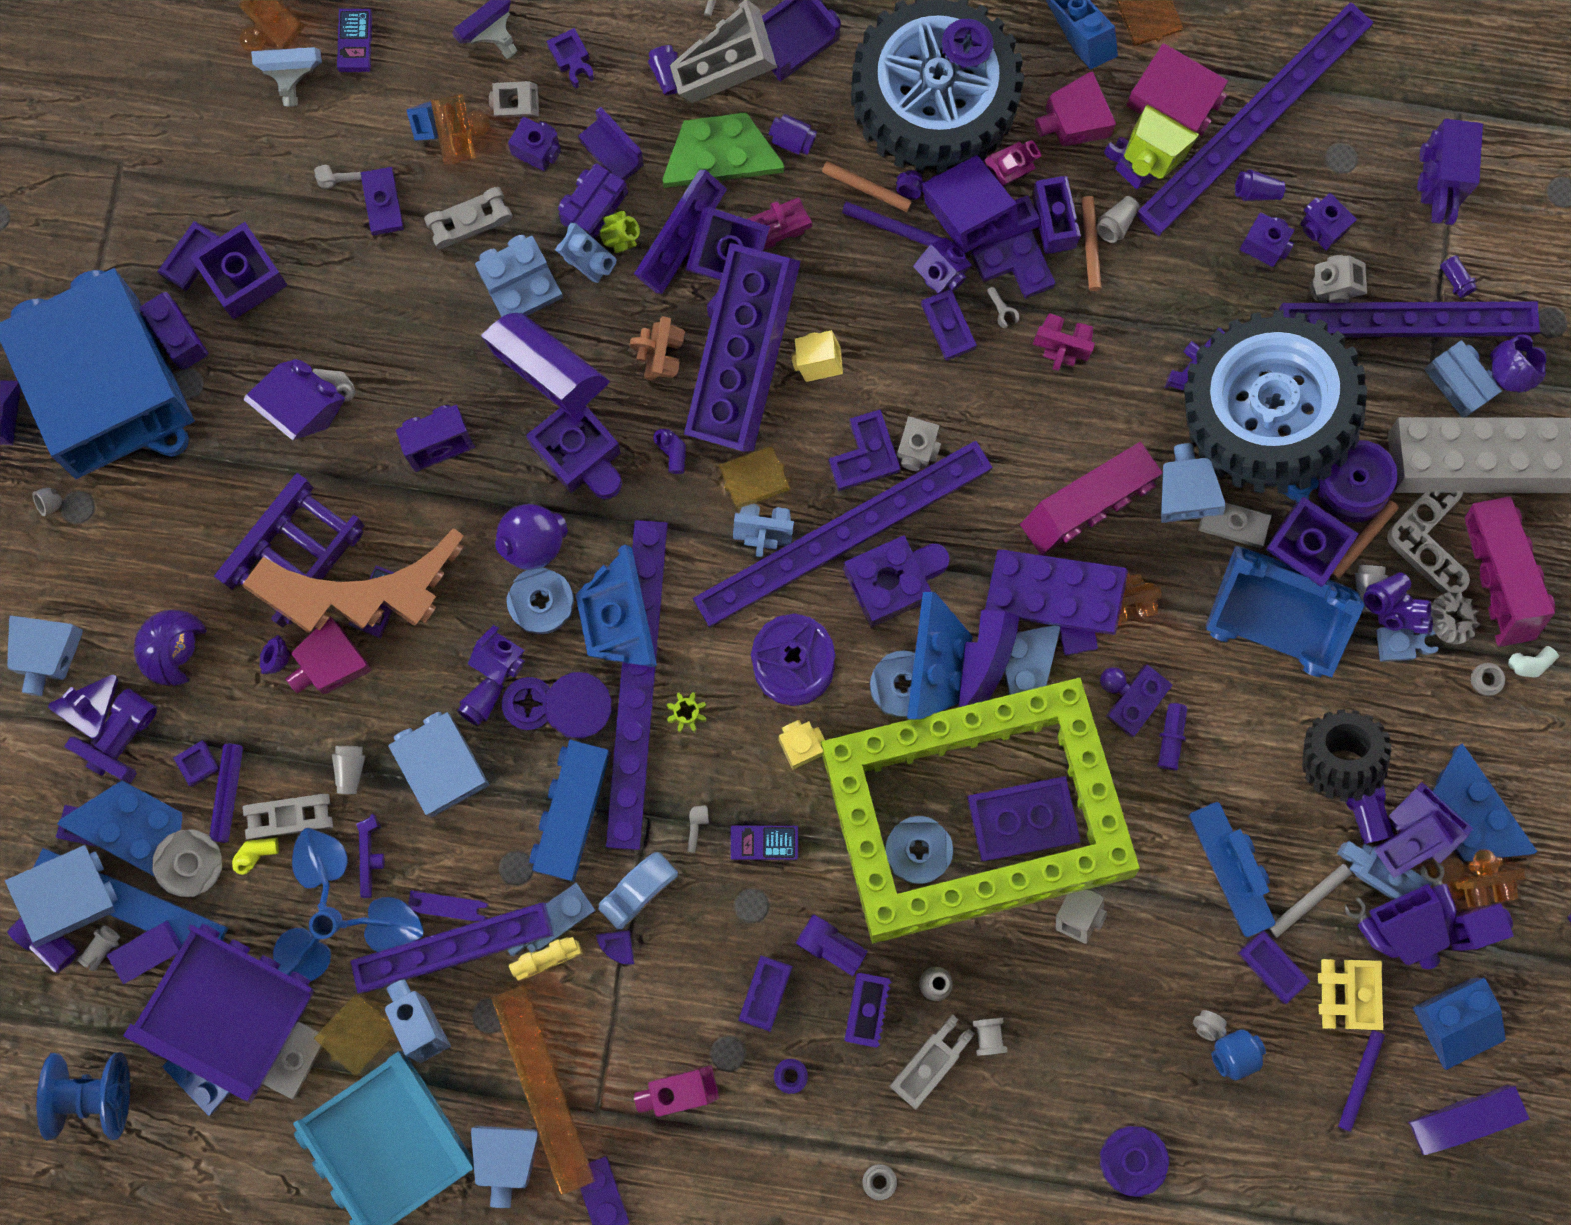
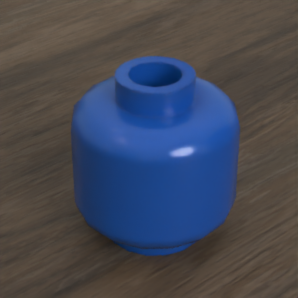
M1240 1029L1218 1039L1215 1042V1051L1211 1053L1218 1072L1223 1077L1228 1076L1236 1081L1262 1069L1263 1055L1266 1054L1263 1042L1257 1035L1252 1036L1248 1031Z

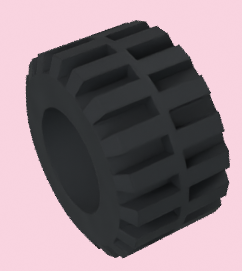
M1345 709L1337 710V714L1334 715L1331 712L1325 713L1323 720L1316 718L1313 721L1312 727H1308L1306 738L1304 739L1302 770L1303 773H1306L1305 779L1309 784L1314 783V790L1318 793L1324 791L1326 792V797L1330 799L1337 796L1341 797L1340 801L1348 802V798L1353 797L1355 801L1362 800L1363 794L1370 797L1375 794L1376 788L1380 789L1383 786L1384 779L1387 778L1391 756L1390 736L1388 732H1383L1384 726L1380 722L1373 723L1372 716L1366 714L1363 717L1359 715L1360 711L1352 710V713H1345ZM1344 750L1353 752L1361 758L1343 760L1331 753Z

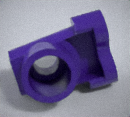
M1405 593L1389 613L1378 614L1379 624L1392 631L1405 628L1414 630V633L1430 635L1433 629L1431 601L1413 600L1410 595Z

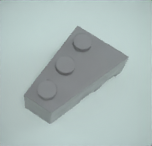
M744 0L740 3V8L726 20L722 19L715 25L717 28L705 39H699L670 65L680 96L694 103L777 68L760 9L749 0Z

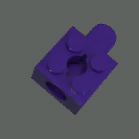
M1444 119L1439 127L1432 131L1428 141L1422 144L1419 160L1424 163L1423 172L1419 175L1417 189L1421 192V203L1432 204V223L1440 224L1444 219V224L1454 225L1458 217L1459 206L1479 185L1483 123Z
M587 406L573 418L559 408L526 435L532 449L570 493L574 492L583 483H586L593 493L603 500L611 499L620 492L622 487L621 476L610 463L621 454L619 443Z
M905 535L845 561L843 571L870 628L921 606L923 592H932L927 581L946 571L949 565V555L940 544H930L912 552Z

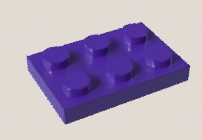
M1066 776L967 796L981 862L1081 842Z

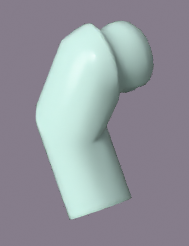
M1546 646L1536 657L1523 656L1521 653L1513 654L1508 661V666L1515 670V674L1519 676L1535 678L1542 675L1559 658V655L1553 648Z

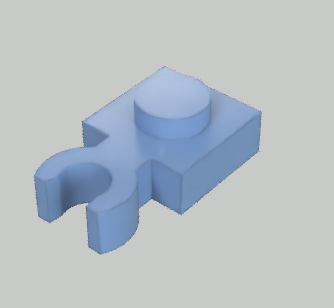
M1382 627L1376 630L1380 662L1413 660L1416 658V650L1423 655H1431L1439 651L1438 647H1428L1424 642L1425 637L1435 635L1433 629L1430 635L1419 633L1414 635L1413 630L1405 628L1392 631Z

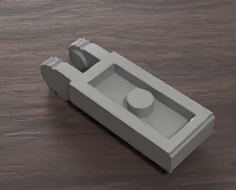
M953 1014L936 1034H932L889 1085L892 1090L915 1110L960 1057L958 1054L974 1035L970 1029H967V1031H964L959 1036L952 1049L949 1048L942 1040L956 1026L958 1019Z

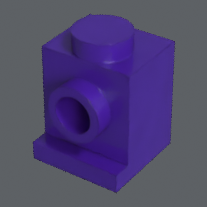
M493 625L476 642L468 665L499 685H502L509 676L516 677L522 669L525 661L521 658L525 650L498 634L499 628Z

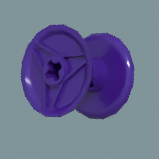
M798 614L778 616L766 623L754 638L751 659L756 682L763 693L777 703L790 706L808 704L823 695L832 682L835 669L833 641L824 626L811 617ZM791 657L793 660H795L799 657V663L797 664L796 662L791 661L788 664L787 659Z

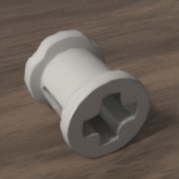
M1003 1018L973 1021V1026L977 1027L979 1049L976 1050L977 1056L1007 1052V1047L1003 1046L1001 1024L1004 1023Z

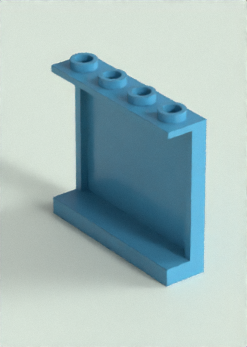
M398 1051L372 1072L303 1119L293 1123L297 1130L294 1132L297 1142L304 1150L307 1148L310 1150L315 1158L312 1162L315 1171L322 1179L327 1178L333 1187L331 1195L335 1203L341 1209L345 1207L352 1217L349 1221L350 1225H394L474 1169L473 1157L411 1060L403 1051Z

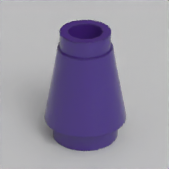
M671 45L660 46L651 50L648 53L650 57L648 64L660 88L663 90V94L669 96L678 93L670 67L678 58V53L674 52Z
M1251 169L1247 172L1241 171L1235 184L1236 197H1241L1243 201L1281 200L1285 193L1284 181Z
M1397 573L1369 585L1363 596L1365 606L1375 614L1389 613L1407 590L1411 588V581L1406 574Z
M486 677L485 680L459 702L461 706L457 712L475 726H479L482 721L486 722L501 690L504 688L503 685H499Z

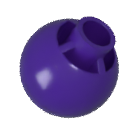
M535 504L516 506L509 510L498 524L495 541L496 549L507 562L517 568L525 570L542 568L554 560L559 553L562 538L567 536V524L560 514H553L542 506Z

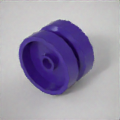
M1359 440L1355 450L1349 448L1348 460L1342 467L1334 463L1331 467V476L1323 481L1319 478L1318 497L1323 507L1333 517L1345 522H1364L1375 518L1385 508L1397 483V466L1392 456L1383 447L1367 440Z

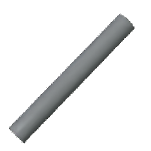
M1345 864L1339 866L1275 921L1276 924L1268 928L1269 932L1275 938H1278L1352 874L1350 869Z

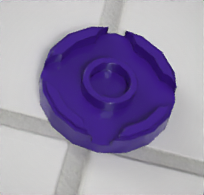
M573 672L560 677L551 685L545 697L544 711L550 725L562 733V735L568 738L583 739L596 734L606 725L611 714V698L608 689L598 678L588 673Z
M1126 1126L1115 1130L1106 1138L1100 1151V1168L1104 1179L1113 1189L1125 1195L1141 1197L1153 1193L1163 1184L1167 1176L1169 1155L1165 1144L1155 1133L1143 1127Z

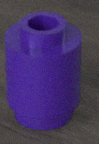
M784 113L781 119L775 117L768 135L773 136V144L797 155L803 153L808 156L818 132L812 130L811 125Z

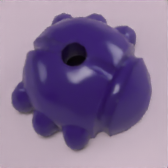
M277 635L264 646L260 654L262 674L277 673L288 664L290 652L285 640L281 636Z

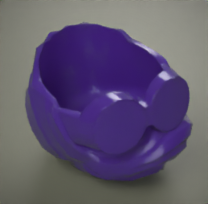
M1524 334L1517 335L1513 339L1499 344L1490 354V359L1493 363L1492 377L1502 389L1518 393L1526 392L1536 388L1543 382L1546 375V353L1541 348L1533 347V340L1530 336ZM1521 351L1527 353L1526 358L1522 355Z

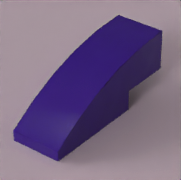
M981 610L978 643L966 642L959 707L990 699L1009 662L1017 635L1020 616L1001 610Z
M1505 1085L1478 1097H1469L1412 1120L1409 1124L1422 1155H1427L1490 1135L1527 1121L1530 1118L1516 1086Z

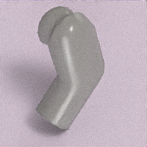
M313 369V372L318 377L336 387L337 392L346 398L344 402L353 399L355 387L344 372Z

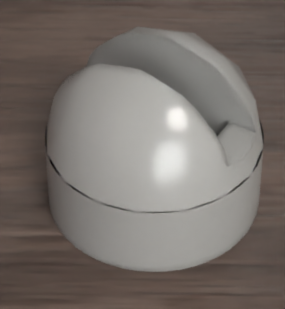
M48 487L33 492V501L41 515L46 516L60 508L62 498L58 495L56 489Z

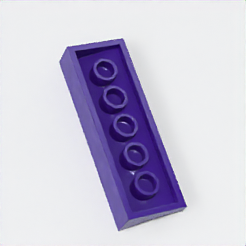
M730 243L684 435L740 451H754L798 275L800 260Z

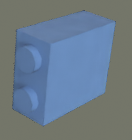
M441 712L430 715L423 720L425 725L414 731L412 728L401 731L394 736L395 741L388 745L425 815L430 818L490 786L455 720L448 712L443 715Z
M85 845L5 880L36 948L115 912L112 902L118 900L110 881L103 884L98 872L104 870L96 851L89 854Z

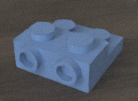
M518 235L508 242L509 247L499 252L496 249H489L479 256L480 261L475 263L477 271L501 317L514 312L528 316L563 298L533 235L527 238L525 235Z

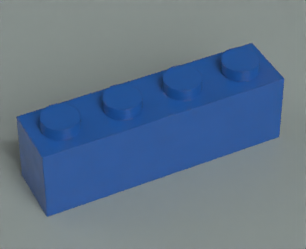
M569 740L568 747L562 746L557 766L562 767L558 779L553 778L548 793V798L552 799L549 812H543L539 824V830L543 831L540 844H534L529 863L534 864L533 871L575 883L611 755L609 750Z

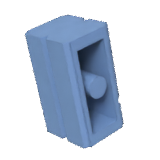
M1462 340L1435 358L1424 368L1462 418H1467L1502 391L1492 377V371H1486L1479 362L1478 352L1471 345H1465Z

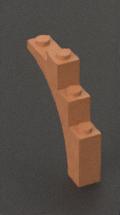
M453 528L432 551L416 563L393 574L366 581L335 582L313 579L286 570L269 559L262 557L242 587L308 633L314 627L320 631L331 616L326 611L328 607H331L360 629H363L367 623L372 627L384 612L379 606L384 604L414 626L419 620L425 623L436 609L432 604L436 596L426 590L427 586L434 588L444 575L440 568L448 559L453 562L464 546L459 542L464 535Z

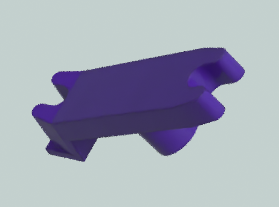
M1218 328V329H1217V330H1219L1222 334L1225 333V331H1223L1221 328ZM1211 338L1204 345L1205 347L1209 348L1211 346ZM1193 341L1189 343L1183 353L1192 359L1190 363L1197 364L1196 352L1200 346ZM1190 364L1183 372L1171 370L1165 388L1171 386L1184 390L1185 383L1188 381L1187 371Z
M371 814L370 818L356 823L359 830L361 898H372V869H384L385 866L384 854H372L371 833L381 828L374 814Z
M410 890L408 902L411 910L418 913L470 921L486 920L487 917L480 915L478 910L479 908H488L489 906L488 903L479 900Z

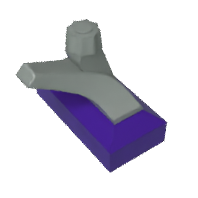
M511 0L488 1L457 25L452 32L453 36L459 43H471L472 45L480 42L495 43L506 59L511 58L517 52L516 47L512 44V36L506 30Z

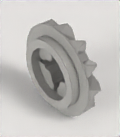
M1450 592L1442 594L1431 605L1433 631L1440 639L1450 644H1461L1474 637L1475 629L1480 625L1476 618L1479 611L1471 605L1472 599L1463 597L1461 592L1457 594H1451ZM1457 611V616L1462 618L1463 621L1455 624V619L1447 613Z

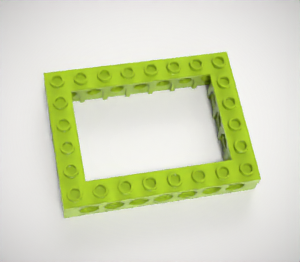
M1081 678L934 713L923 719L906 720L821 741V747L824 751L823 760L872 944L1135 878L1140 869ZM1060 724L1057 735L1059 746H1063L1069 764L1067 772L1069 778L1073 777L1079 797L1077 805L1079 809L1082 808L1088 826L1087 838L1090 846L897 894L864 772L870 770L879 772L882 767L902 762L911 764L914 762V759L934 754L943 756L946 755V751L970 746L972 749L978 747V743L1002 738L1004 741L1010 739L1011 735L1034 730L1036 733L1042 731L1043 727Z

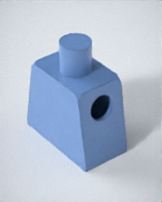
M1191 443L1176 445L1174 447L1175 462L1163 464L1161 523L1224 515L1225 500L1212 462L1207 457L1195 459L1194 447Z
M10 616L7 666L9 670L25 675L22 693L42 696L46 678L64 680L81 639L82 629L73 624Z
M405 979L399 980L387 988L393 1003L385 1007V1012L406 1056L419 1063H423L451 1047L424 996L416 991L411 992Z
M492 1126L472 1127L471 1137L475 1183L478 1186H491L490 1207L511 1208L512 1188H525L528 1186L541 1129Z

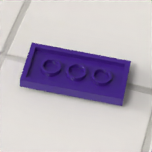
M998 549L985 610L1007 611L1020 616L1019 620L1116 635L1128 570L1123 567Z

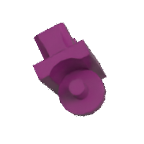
M1030 140L1023 145L1021 142H1017L990 155L984 161L1000 184L1005 186L1035 170L1036 167L1033 162L1041 157V153L1034 141Z
M799 197L781 205L775 201L770 204L771 209L748 218V220L770 226L764 250L774 247L776 242L790 236L798 237L804 234L805 230L812 227V221L807 215Z
M1048 314L1043 325L1039 326L1033 345L1045 348L1043 357L1054 360L1052 370L1059 371L1061 363L1074 366L1076 358L1088 361L1095 345L1094 342H1091L1093 336L1092 326L1077 323L1071 336L1061 333L1064 323L1062 317Z

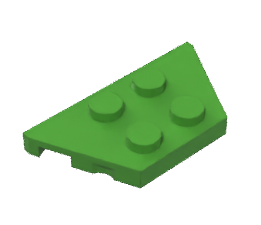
M747 113L684 120L663 176V187L690 185L699 170H707L715 179L723 181L784 173V165Z

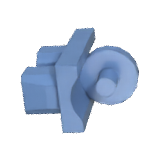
M570 223L565 238L555 249L568 264L576 267L587 278L596 283H599L603 275L611 273L617 261L610 252L575 223Z
M744 503L740 513H735L733 539L744 540V545L757 547L756 556L763 557L764 548L777 550V545L787 546L791 544L794 521H791L789 509L777 507L773 509L772 518L759 517V506Z

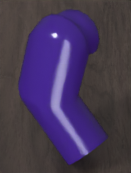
M669 429L657 430L654 433L653 441L669 456L668 472L684 474L685 443Z

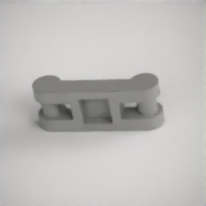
M491 188L484 192L483 195L446 210L435 211L426 215L424 220L428 229H432L434 233L433 241L436 248L448 247L510 221L513 215L510 208L503 203L504 195L501 188ZM491 206L493 209L492 214L485 216L483 209ZM453 222L455 229L447 231L444 225Z
M318 794L243 806V816L247 817L248 829H245L246 840L299 833L305 828H312L314 830L333 828L332 817L328 816L327 805H330V795ZM314 807L315 819L306 820L305 808ZM268 814V826H262L261 815Z

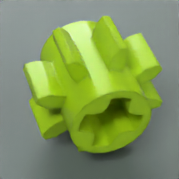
M620 211L603 218L605 224L601 227L600 236L605 246L614 247L615 253L637 246L635 239L638 238L640 229L633 217H626L625 211Z
M692 692L689 698H683L680 693H677L678 702L675 705L667 703V708L674 711V715L669 716L667 721L668 723L677 721L679 724L678 733H681L684 727H690L695 733V724L698 721L706 722V717L699 713L700 710L706 707L705 702L696 704L694 692ZM687 705L689 710L695 708L692 712V719L686 720L684 716L678 717L682 713L681 707Z

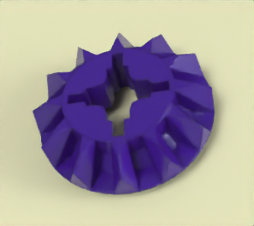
M957 20L951 23L944 31L942 37L943 54H946L949 58L950 64L956 63L962 69L971 66L977 68L979 64L984 61L987 62L992 52V34L984 24L977 20ZM967 34H969L973 47L967 53H964L963 45L958 43H963L967 38Z
M533 677L520 678L511 683L502 698V710L506 719L514 727L528 731L541 728L548 721L544 710L545 697L550 687L542 680ZM529 690H531L532 699L543 705L533 707L527 718L525 708L515 703L526 701Z

